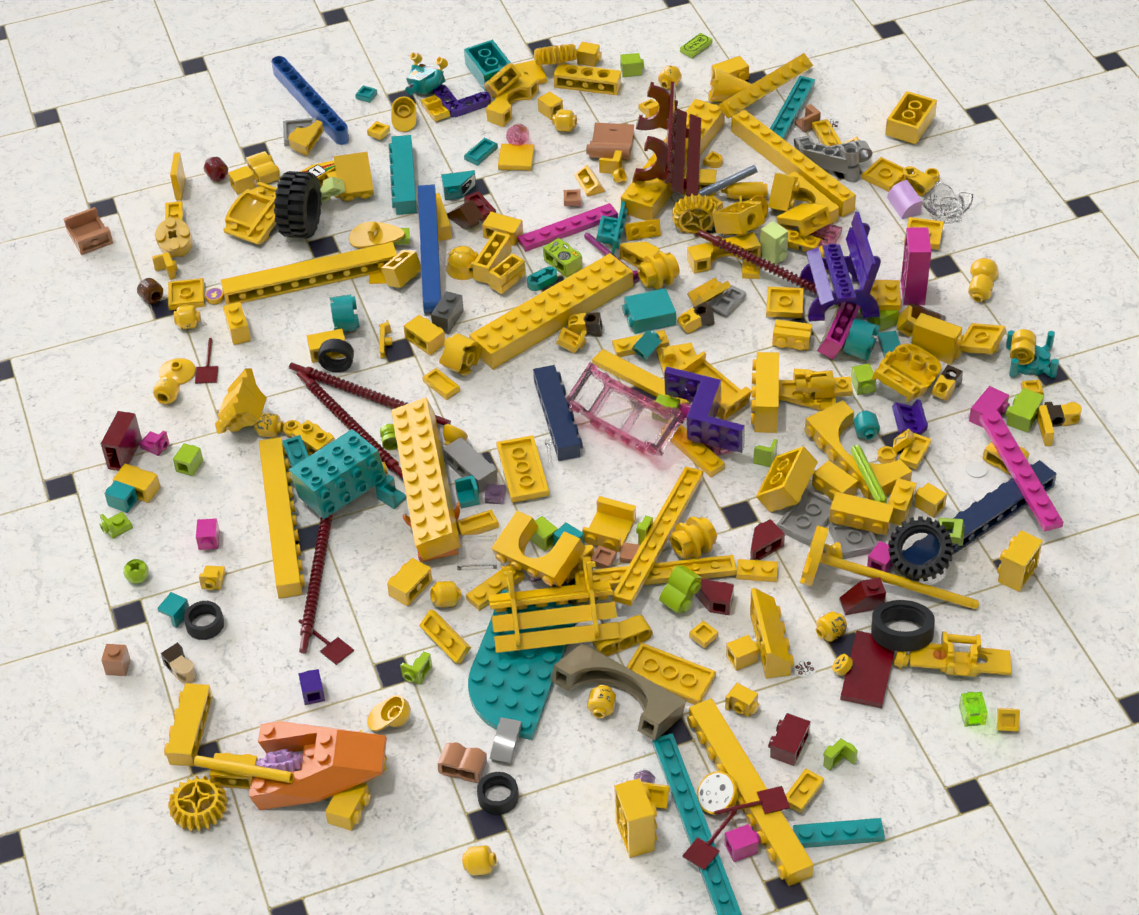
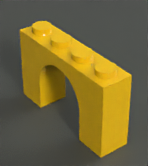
M516 511L491 548L496 555L495 559L503 564L505 562L509 563L518 571L522 569L533 578L539 577L550 586L554 584L561 587L586 547L580 538L563 532L548 554L539 558L526 557L525 548L538 529V525L533 517Z

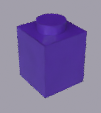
M319 669L298 673L304 704L309 705L325 701Z

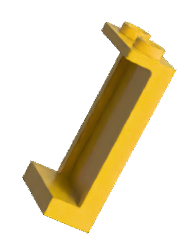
M703 351L699 355L693 356L686 364L680 365L678 369L721 380V404L716 416L726 420L750 402L752 390L747 386L742 390L739 389L706 361L707 354Z

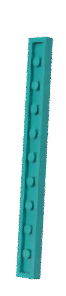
M673 733L660 736L655 741L652 739L654 750L666 782L670 786V793L690 846L697 837L707 842L712 835ZM713 841L711 845L716 848V845ZM718 853L705 870L699 868L716 915H742Z

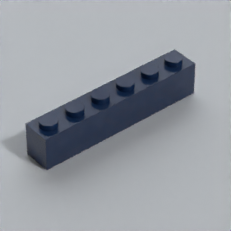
M555 365L533 369L534 384L558 461L580 457V449H583L581 437H577L579 435L577 424H573L574 414L573 411H569L570 402L569 398H565L566 390L564 384L561 385V373L556 371Z

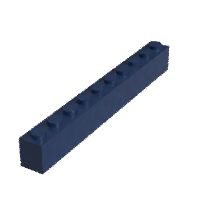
M1040 460L1030 464L1044 490L1047 492L1053 488L1057 473ZM1013 478L1006 483H1002L996 490L987 493L984 498L972 503L969 508L960 511L953 518L963 519L965 525L963 546L952 543L954 554L1028 505ZM927 534L923 539L915 541L908 549L902 550V555L912 564H928L938 555L940 544L935 537Z

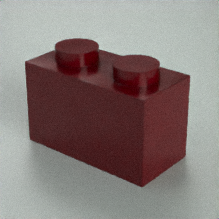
M786 713L784 719L779 720L777 724L776 736H771L768 744V748L771 749L770 758L795 766L810 734L811 721Z

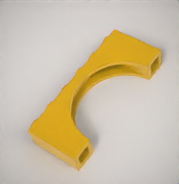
M842 400L807 417L804 428L806 435L811 437L817 447L827 454L829 460L858 480L857 487L861 490L864 497L875 501L853 456L845 451L839 441L840 435L853 425L854 411ZM901 459L885 464L869 463L886 496L892 493L897 478L911 481L912 471Z

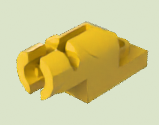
M833 370L809 371L807 374L805 372L794 373L796 392H814L815 399L853 395L850 376L834 378Z

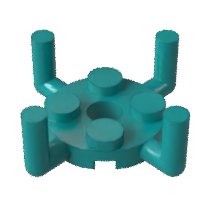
M1013 330L1008 331L1006 348L1008 350H1011L1012 336L1015 332ZM1048 331L1046 344L1043 347L1035 346L1034 360L1031 363L1018 364L1019 360L1013 358L1011 360L1009 376L1014 378L1019 373L1029 375V373L1041 375L1045 373L1049 377L1055 378L1059 360L1052 359L1049 368L1051 355L1048 352L1053 348L1055 332Z

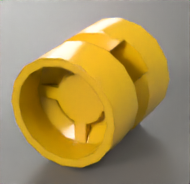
M1021 329L1015 331L1012 336L1010 358L1011 360L1017 358L1019 360L1018 364H1029L1034 360L1037 337L1032 331Z

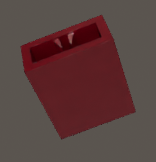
M117 411L100 443L107 468L110 470L119 471L125 463L129 465L139 447L142 437L135 413Z

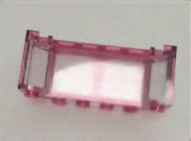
M589 362L565 399L570 405L569 408L589 419V423L594 427L599 428L601 426L609 435L613 437L614 435L619 436V439L625 444L629 445L632 443L636 445L635 448L642 453L646 451L652 455L662 456L664 449L680 424H683L686 420L684 413L675 407L672 409L668 406L667 408L618 382L606 372L603 373L597 370L598 366Z

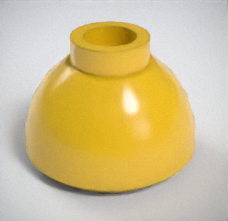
M450 424L444 425V445L447 446L460 437L464 441L467 440L468 435L463 430Z

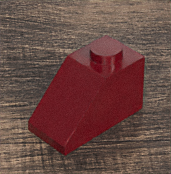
M771 519L758 524L754 528L750 560H761L784 547L785 533Z
M880 577L862 580L839 598L845 615L871 611L885 603L886 591Z

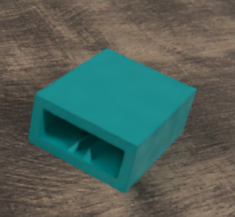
M666 288L624 297L622 311L624 315H627L628 326L632 327L634 334L676 325V311Z

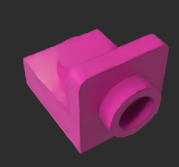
M150 431L139 442L141 449L157 456L170 444L166 431H162L160 434Z

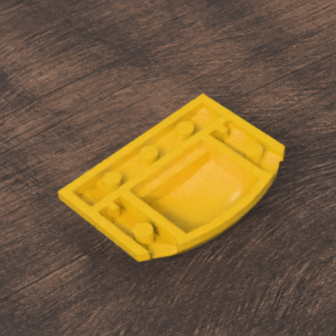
M262 182L256 183L258 187L251 191L249 188L245 190L231 205L225 217L226 228H223L224 233L257 245L269 239V233L276 225L274 200L277 188Z

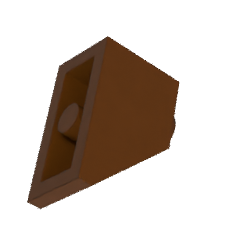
M473 199L447 213L448 219L463 229L468 226L470 229L479 224L478 220L483 218Z

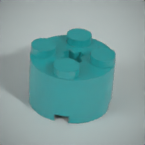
M350 294L330 297L334 327H337L334 330L342 329L343 332L354 331L357 327H360L358 314H354V310H357L355 296L352 297Z
M854 319L843 352L869 361L872 352L869 349H874L877 340L874 336H877L880 326L860 319Z

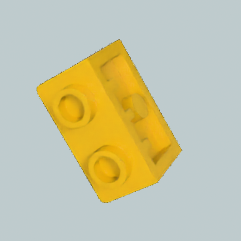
M713 278L691 290L687 295L695 307L723 294L731 285L728 280L721 283L716 278Z

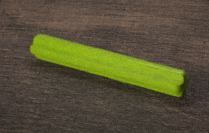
M858 444L856 446L853 445L851 447V454L874 500L887 503V497L861 446Z

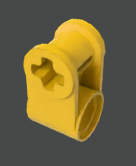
M908 166L903 169L904 178L902 181L907 180L918 196H924L935 186L934 178L917 168Z

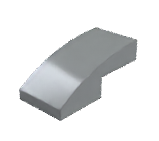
M731 285L724 295L720 294L711 305V309L727 316L747 296L746 292Z
M500 718L490 759L512 763L522 721Z

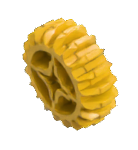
M574 44L548 46L534 50V60L537 65L563 63L577 59V49Z
M691 194L690 197L685 195L684 199L679 198V201L675 203L672 210V219L676 228L680 232L685 230L686 234L698 233L700 229L705 232L707 230L712 231V228L715 226L712 213L718 211L719 208L716 201H713L712 197L707 198L706 194L704 196L700 194L694 196Z
M196 775L194 780H190L187 777L186 783L179 782L180 788L173 787V794H169L168 808L170 816L176 825L180 824L182 829L188 827L190 832L194 828H197L200 832L201 827H206L209 830V824L216 825L217 819H223V813L226 812V805H228L226 791L222 788L220 782H216L214 778L208 780L205 775L202 779H199Z

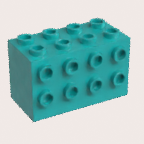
M353 429L289 469L298 497L323 519L387 478L378 450Z

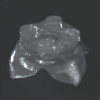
M939 181L931 189L930 198L922 200V205L929 212L931 218L936 221H943L944 224L961 222L962 216L972 205L973 194L961 192L955 195L951 187Z

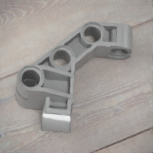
M809 135L794 138V147L819 167L842 173L845 180L849 182L857 181L860 178L859 163L868 161L873 154L867 142L863 140L827 146L815 143Z

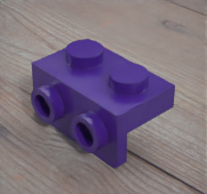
M916 399L912 406L898 402L893 404L892 410L899 434L910 429L913 433L922 435L927 430L928 423L921 400Z

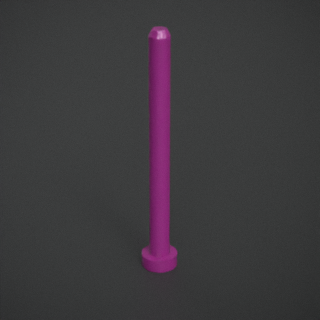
M590 233L584 234V238L603 255L606 256L611 253L603 244L596 241V238ZM635 270L633 271V283H636L640 278L638 271Z

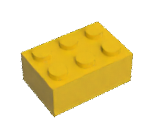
M906 91L887 118L885 135L917 144L936 116L937 100Z
M804 446L776 456L756 498L769 512L797 505L802 499L801 496L804 490L808 487V482L815 472L814 469L818 461Z
M640 778L614 785L615 822L629 858L655 851V841H657L655 817H657L655 805L649 802L650 794L647 786L642 785Z

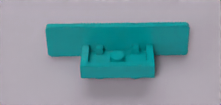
M623 201L619 218L601 215L596 241L613 244L611 254H614L615 249L620 247L627 208H624L625 202Z

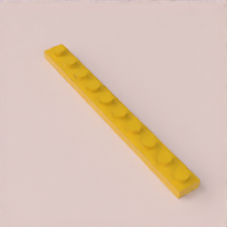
M685 466L615 589L612 601L632 606L703 478L702 470Z

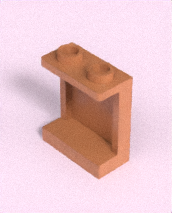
M96 207L63 219L66 231L81 255L113 243L110 229L102 223Z

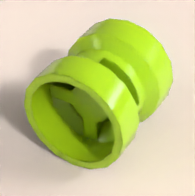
M394 424L383 425L380 428L383 448L386 450L397 449Z

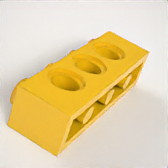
M558 63L554 73V88L617 96L621 86L620 70Z

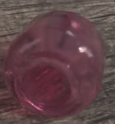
M514 124L507 130L506 139L509 144L522 145L529 139V130L523 124Z

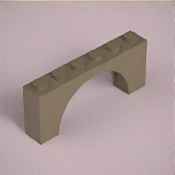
M584 643L556 663L553 668L551 682L567 691L579 685L598 683L611 685L631 694L640 703L644 711L640 716L637 731L654 741L683 716L686 700Z

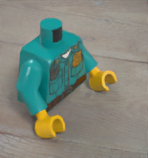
M418 52L417 54L411 53L410 59L414 63L411 65L410 74L406 77L408 86L405 88L409 95H413L415 92L427 94L446 82L443 75L444 71H442L448 66L446 59L441 57L436 59L435 63L439 67L425 64L418 65L423 60L422 56Z

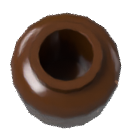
M145 278L138 284L137 294L146 303L153 304L162 298L163 288L155 279Z

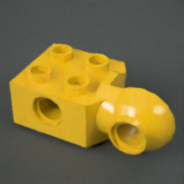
M755 195L750 200L736 202L712 213L716 233H724V236L732 234L743 236L747 234V231L757 230L758 226L765 223L764 220L768 214L767 200L764 196Z

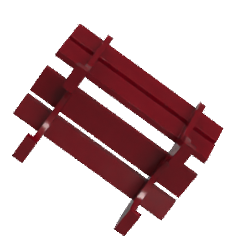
M671 81L669 93L664 88L656 86L654 82H651L647 91V97L653 98L659 103V110L649 118H643V115H639L636 130L646 131L659 127L667 130V142L665 143L656 137L647 136L644 151L652 150L656 154L657 159L648 168H636L632 183L658 178L663 180L665 184L671 183V190L683 194V189H686V196L690 197L691 194L697 196L699 188L701 118L690 114L689 129L686 128L687 112L677 108L678 100H675V83ZM686 138H688L686 179H684Z

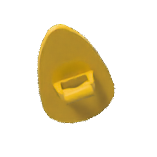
M370 221L361 223L353 228L348 239L353 247L367 248L396 242L404 238L405 233L397 226Z

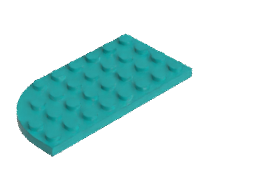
M502 590L501 593H508V590ZM548 602V606L536 607L535 604L527 605L528 608L516 611L517 613L579 605L569 603L556 605V602ZM507 607V611L495 612L494 610L492 616L512 614V607ZM491 617L469 673L468 691L471 704L477 715L495 730H497L501 717L522 721L519 738L533 740L553 686L551 679L554 665L563 659L568 644L496 653L494 636L515 634L514 630L493 632ZM576 623L519 629V633L575 627Z

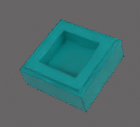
M363 85L355 94V98L370 103L378 94L377 89Z

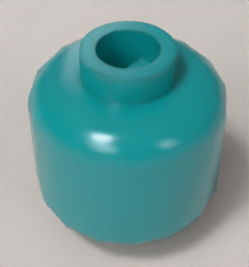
M861 411L853 420L856 434L862 439H873L880 432L877 416L873 412Z

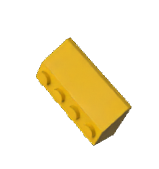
M751 588L750 617L756 642L760 648L759 654L765 678L790 676L791 667H794L793 655L788 653L790 644L789 639L784 637L786 630L784 622L780 621L781 608L776 606L774 597L756 588Z

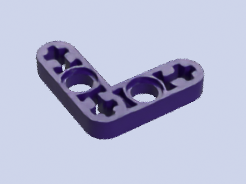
M444 84L433 89V95L442 100V105L449 110L450 117H459L491 104V95L488 92H479L457 100Z

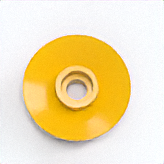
M175 358L165 362L160 367L159 377H171L179 385H182L194 377L196 368L194 363L188 359Z

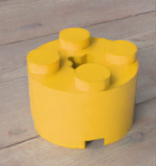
M168 217L158 225L155 231V239L161 252H169L171 258L185 256L193 246L189 227L180 219Z
M460 333L455 334L451 338L447 337L444 341L445 348L439 363L458 374L466 376L472 372L470 370L472 365L476 366L479 361L481 347L478 344L480 343Z

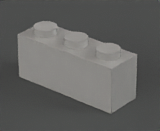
M460 437L443 448L444 462L462 478L474 475L479 493L497 483L498 471L495 465L490 464L481 453L474 450L469 442L464 441Z

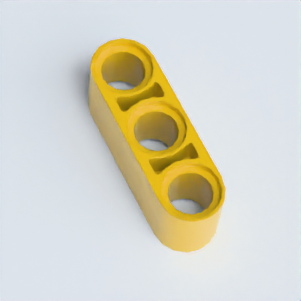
M636 615L618 622L620 638L591 642L598 652L605 656H610L647 641L653 635V631L644 616Z

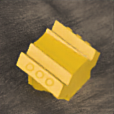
M245 368L227 389L228 394L223 399L218 413L219 419L215 423L217 434L225 433L227 429L230 432H237L243 427L252 426L260 420L267 397L258 388L252 368Z

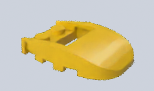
M907 343L895 347L893 352L889 351L886 353L878 369L875 370L872 380L878 379L900 395L907 397L906 401L910 402L922 396L934 382L941 371V363L934 355L919 346Z

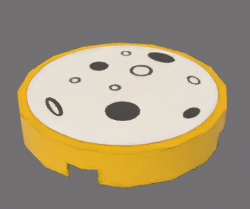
M716 771L703 778L697 789V798L703 811L717 816L714 814V811L735 806L738 799V785L731 775L722 771Z

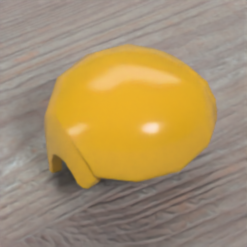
M979 258L970 267V273L973 277L985 274L993 282L998 278V266L992 259Z

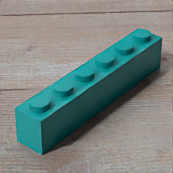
M411 135L391 136L392 143H388L389 153H392L389 154L390 164H393L390 165V174L393 176H390L391 186H394L391 187L392 197H395L392 198V208H396L397 215L417 213L412 138Z

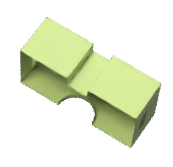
M330 177L323 181L320 189L322 192V203L330 200L332 196L345 192L344 180Z

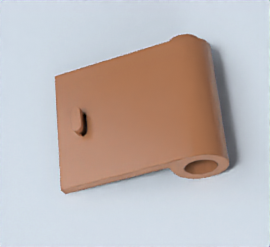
M595 122L593 139L590 141V144H587L586 154L589 155V158L613 159L615 150L622 151V160H630L634 124Z

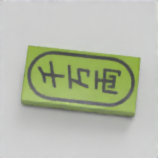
M699 33L681 46L680 52L693 58L711 45L713 39Z

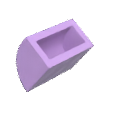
M907 180L899 182L889 191L887 199L901 219L921 214L922 200Z

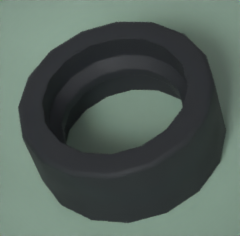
M341 339L326 340L320 346L318 362L324 369L330 372L341 373L347 371L353 363L354 349L348 342ZM338 352L346 358L333 359L327 356L326 353Z
M196 602L189 606L184 613V623L188 634L192 638L198 640L213 638L224 627L221 608L214 602ZM203 614H211L216 617L212 623L206 626L192 624L195 618Z
M492 772L485 775L477 785V798L480 807L485 812L492 815H502L510 812L518 803V785L510 774ZM496 785L505 786L511 791L510 796L501 801L487 799L485 792Z

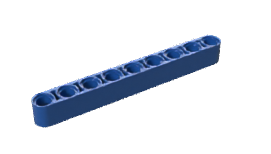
M274 57L271 61L273 74L312 118L323 122L324 131L336 144L344 145L348 143L347 124L285 57Z
M435 184L418 185L424 313L433 312L441 299Z

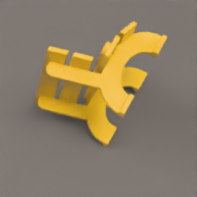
M590 556L581 557L585 584L514 592L513 573L510 571V566H501L504 577H507L508 593L488 595L490 609H495V612L507 611V607H512V614L492 616L493 632L514 630L515 634L494 636L496 653L620 638L618 622L598 624L597 620L617 618L615 602L595 604L594 597H597V600L609 599V595H613V590L609 581L593 583L592 567H596L594 561H591ZM588 598H590L589 605L517 613L516 611L528 608L527 605L535 604L536 607L548 606V602H556V605L568 604V600L576 599V602L589 601ZM593 621V625L519 633V629Z

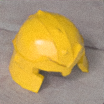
M458 246L448 253L449 257L447 258L446 271L448 275L457 280L472 279L473 271L469 269L473 268L472 264L478 257V252L468 246Z

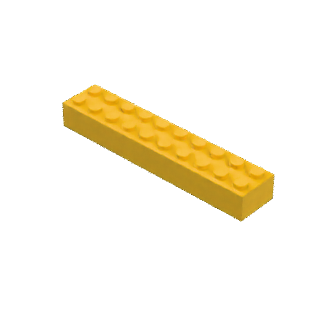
M694 99L685 111L687 112L686 128L689 129L690 114L701 118V156L724 125L725 114L716 104ZM686 138L684 169H687L688 138ZM653 153L642 169L648 168L655 163L657 159L655 153ZM658 178L649 181H636V183H631L620 200L621 204L622 201L625 202L624 208H627L626 215L647 221L655 219L674 191L671 190V183L665 184L663 180Z
M609 253L469 334V338L480 343L478 344L481 347L480 359L493 370L558 332L563 327L568 326V319L571 315L590 313L632 288L633 271Z
M425 397L391 410L415 547L423 560L461 547L435 412Z

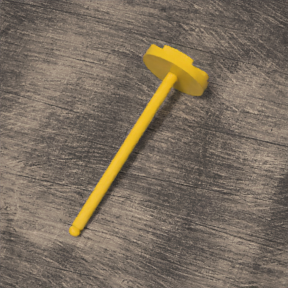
M816 526L800 584L811 587L818 565L822 563L872 579L880 577L882 582L967 608L977 609L979 607V601L824 554L822 552L829 528Z

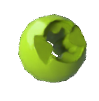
M133 559L126 563L123 574L128 582L138 584L146 580L149 568L143 560Z

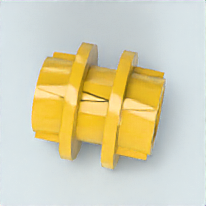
M659 251L655 253L654 257L651 255L645 256L643 262L638 265V275L642 284L647 288L653 287L656 290L662 288L663 283L666 285L673 284L674 278H677V275L680 273L679 264L675 256L670 252L664 253Z
M695 516L689 517L686 524L678 523L675 526V531L670 536V543L674 552L680 558H685V560L688 558L698 559L701 556V552H711L712 545L717 540V532L713 524L707 518H696Z

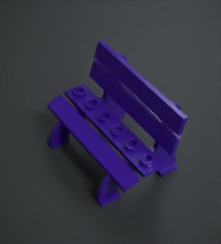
M859 211L855 212L851 222L852 227L849 228L846 237L850 252L849 256L843 255L840 244L822 246L825 256L823 258L819 247L806 252L809 263L803 268L800 276H802V279L806 278L807 281L811 280V283L815 284L818 295L809 307V322L825 321L826 310L835 304L843 302L854 303L860 306L863 318L880 317L878 303L870 292L878 273L881 259L878 256H873L867 238L870 226L867 223H862ZM826 270H829L834 291H831ZM852 282H859L860 288L854 289Z

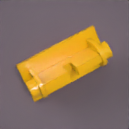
M660 219L625 224L624 232L626 233L627 241L661 236Z
M788 229V248L799 250L800 246H802V251L807 252L817 248L821 241V238L812 235L804 237L799 232Z

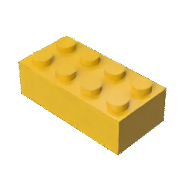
M757 352L756 359H753L752 371H756V373L752 372V384H755V386H752L751 397L755 399H751V411L755 413H751V424L754 425V432L777 433L779 352Z

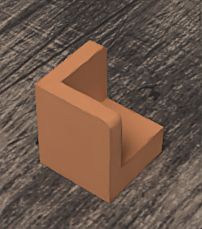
M812 104L805 106V117L796 120L795 125L801 131L807 132L812 129V122L820 121L821 112Z

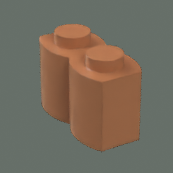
M456 742L446 743L437 763L438 772L445 776L459 777L468 782L478 783L487 763V753L476 747L465 748Z

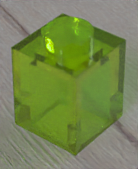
M962 693L959 709L964 727L985 725L988 711L983 693Z

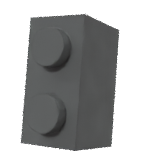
M446 291L431 313L432 323L442 328L446 334L451 332L464 311L462 295Z

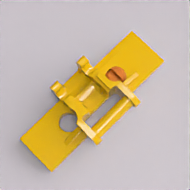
M942 631L941 644L930 643L920 650L910 651V666L941 669V672L949 675L976 677L979 673L1012 674L1010 650L981 648V635L979 634L967 636L947 634V632ZM952 643L973 645L970 646V650L967 653L955 652L954 644ZM977 658L985 659L986 663L977 662Z

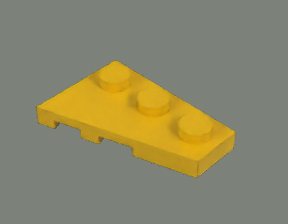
M779 380L780 400L820 411L836 404V397L815 399L814 392H796L795 380Z

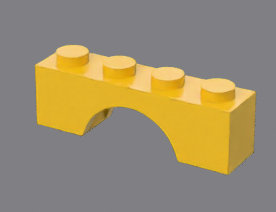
M521 73V77L487 106V121L504 127L512 119L511 104L520 100H531L539 92L538 78Z
M796 171L789 174L798 177L800 182L798 191H795L794 198L796 200L827 206L832 223L838 221L839 207L837 204L828 199L826 195L822 194Z
M754 232L743 236L725 238L726 242H731V245L734 243L736 247L740 246V249L744 248V251L748 250V253L753 252V255L757 254V257H760L761 244ZM711 242L687 247V261L694 274L711 270L712 263L718 258L725 256L738 258V255L734 256L728 250L720 249V246L715 247Z

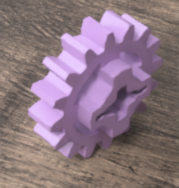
M288 749L268 752L265 758H259L256 761V766L294 772L295 769H301V763H303L302 753L288 752Z

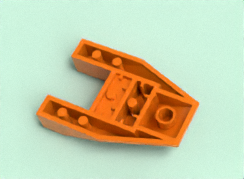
M284 721L261 724L258 743L266 754L281 749H288V752L303 751V763H301L300 771L293 772L294 780L292 783L259 777L252 778L249 797L259 810L320 802L383 774L387 737L386 735Z

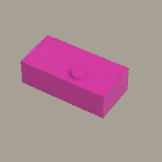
M928 227L906 228L900 280L903 306H908L910 303L925 305L932 253Z

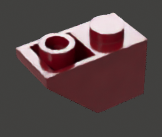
M702 579L701 588L694 595L710 613L730 615L734 598V584Z

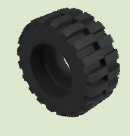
M287 171L280 177L275 193L274 214L276 228L284 237L308 239L315 234L320 221L322 192L319 179L311 172Z

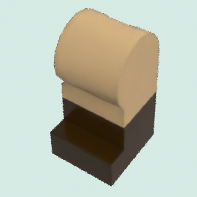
M178 642L161 652L163 664L180 682L190 683L196 678L193 662L185 659L183 648Z

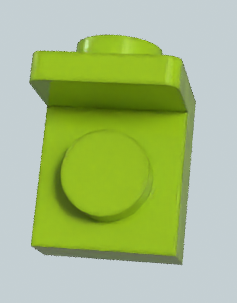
M123 512L109 519L104 514L100 515L102 522L99 524L104 534L108 533L112 539L133 528L132 523Z
M423 651L420 657L415 659L413 666L402 663L400 666L402 677L408 682H415L421 685L433 667L431 654Z

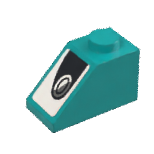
M475 170L441 174L445 200L462 198L476 186Z

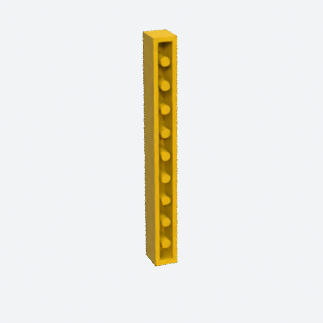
M745 109L732 116V133L786 175L796 171L799 175L803 176L811 185H814L828 199L837 204L840 217L855 211V193Z
M393 242L221 279L226 305L237 302L245 303L382 272L381 267L394 258L397 252Z
M281 437L259 440L278 598L302 595V587L305 586L304 575H300L299 572L303 571L302 560H298V556H301L300 544L296 545V541H299L298 529L294 530V527L297 526L296 515H292V512H295L294 500L290 501V498H293L292 486H288V484L292 483L290 472H286V470L290 469L289 460L285 458L287 454Z
M710 698L690 706L689 716L687 717L688 724L691 729L694 728L697 732V739L701 745L704 744L710 761H714L717 771L731 775L737 782L738 799L736 804L742 805L759 801L757 791L766 790L767 787L713 699ZM761 805L740 809L746 814L747 823L758 833L760 844H764L767 849L766 853L771 862L774 861L779 877L782 880L785 879L788 886L813 876L814 864L781 811L764 814Z

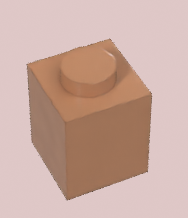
M106 644L101 661L106 675L126 676L131 659L126 645Z

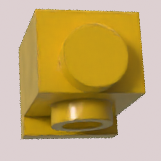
M737 682L725 697V709L727 711L733 709L738 714L750 717L759 708L758 693Z

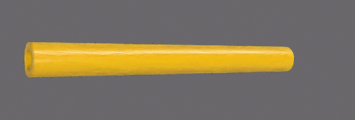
M198 755L194 759V765L197 767L292 783L294 780V773Z

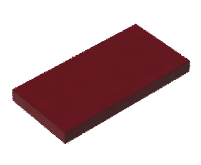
M856 631L850 655L853 664L845 675L840 700L882 708L895 651L879 645L873 639L871 633Z

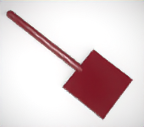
M212 338L208 340L206 366L196 367L195 384L217 383L219 367L209 366Z
M313 629V634L327 645L320 650V653L335 665L355 651L339 637L329 642Z
M778 786L757 791L759 801L716 810L714 814H723L757 805L762 806L764 814L790 809V805L783 787Z
M737 810L729 814L707 842L697 837L682 857L705 870L720 852V850L711 845L712 842L734 817Z

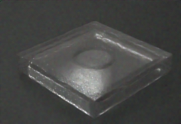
M497 534L459 535L461 547L458 548L457 570L497 569L496 555L491 550L497 540Z

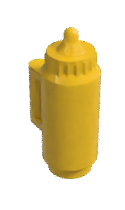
M736 182L721 189L720 192L725 193L727 198L739 199V202H742V199H751L755 195L768 197V184H763V182Z

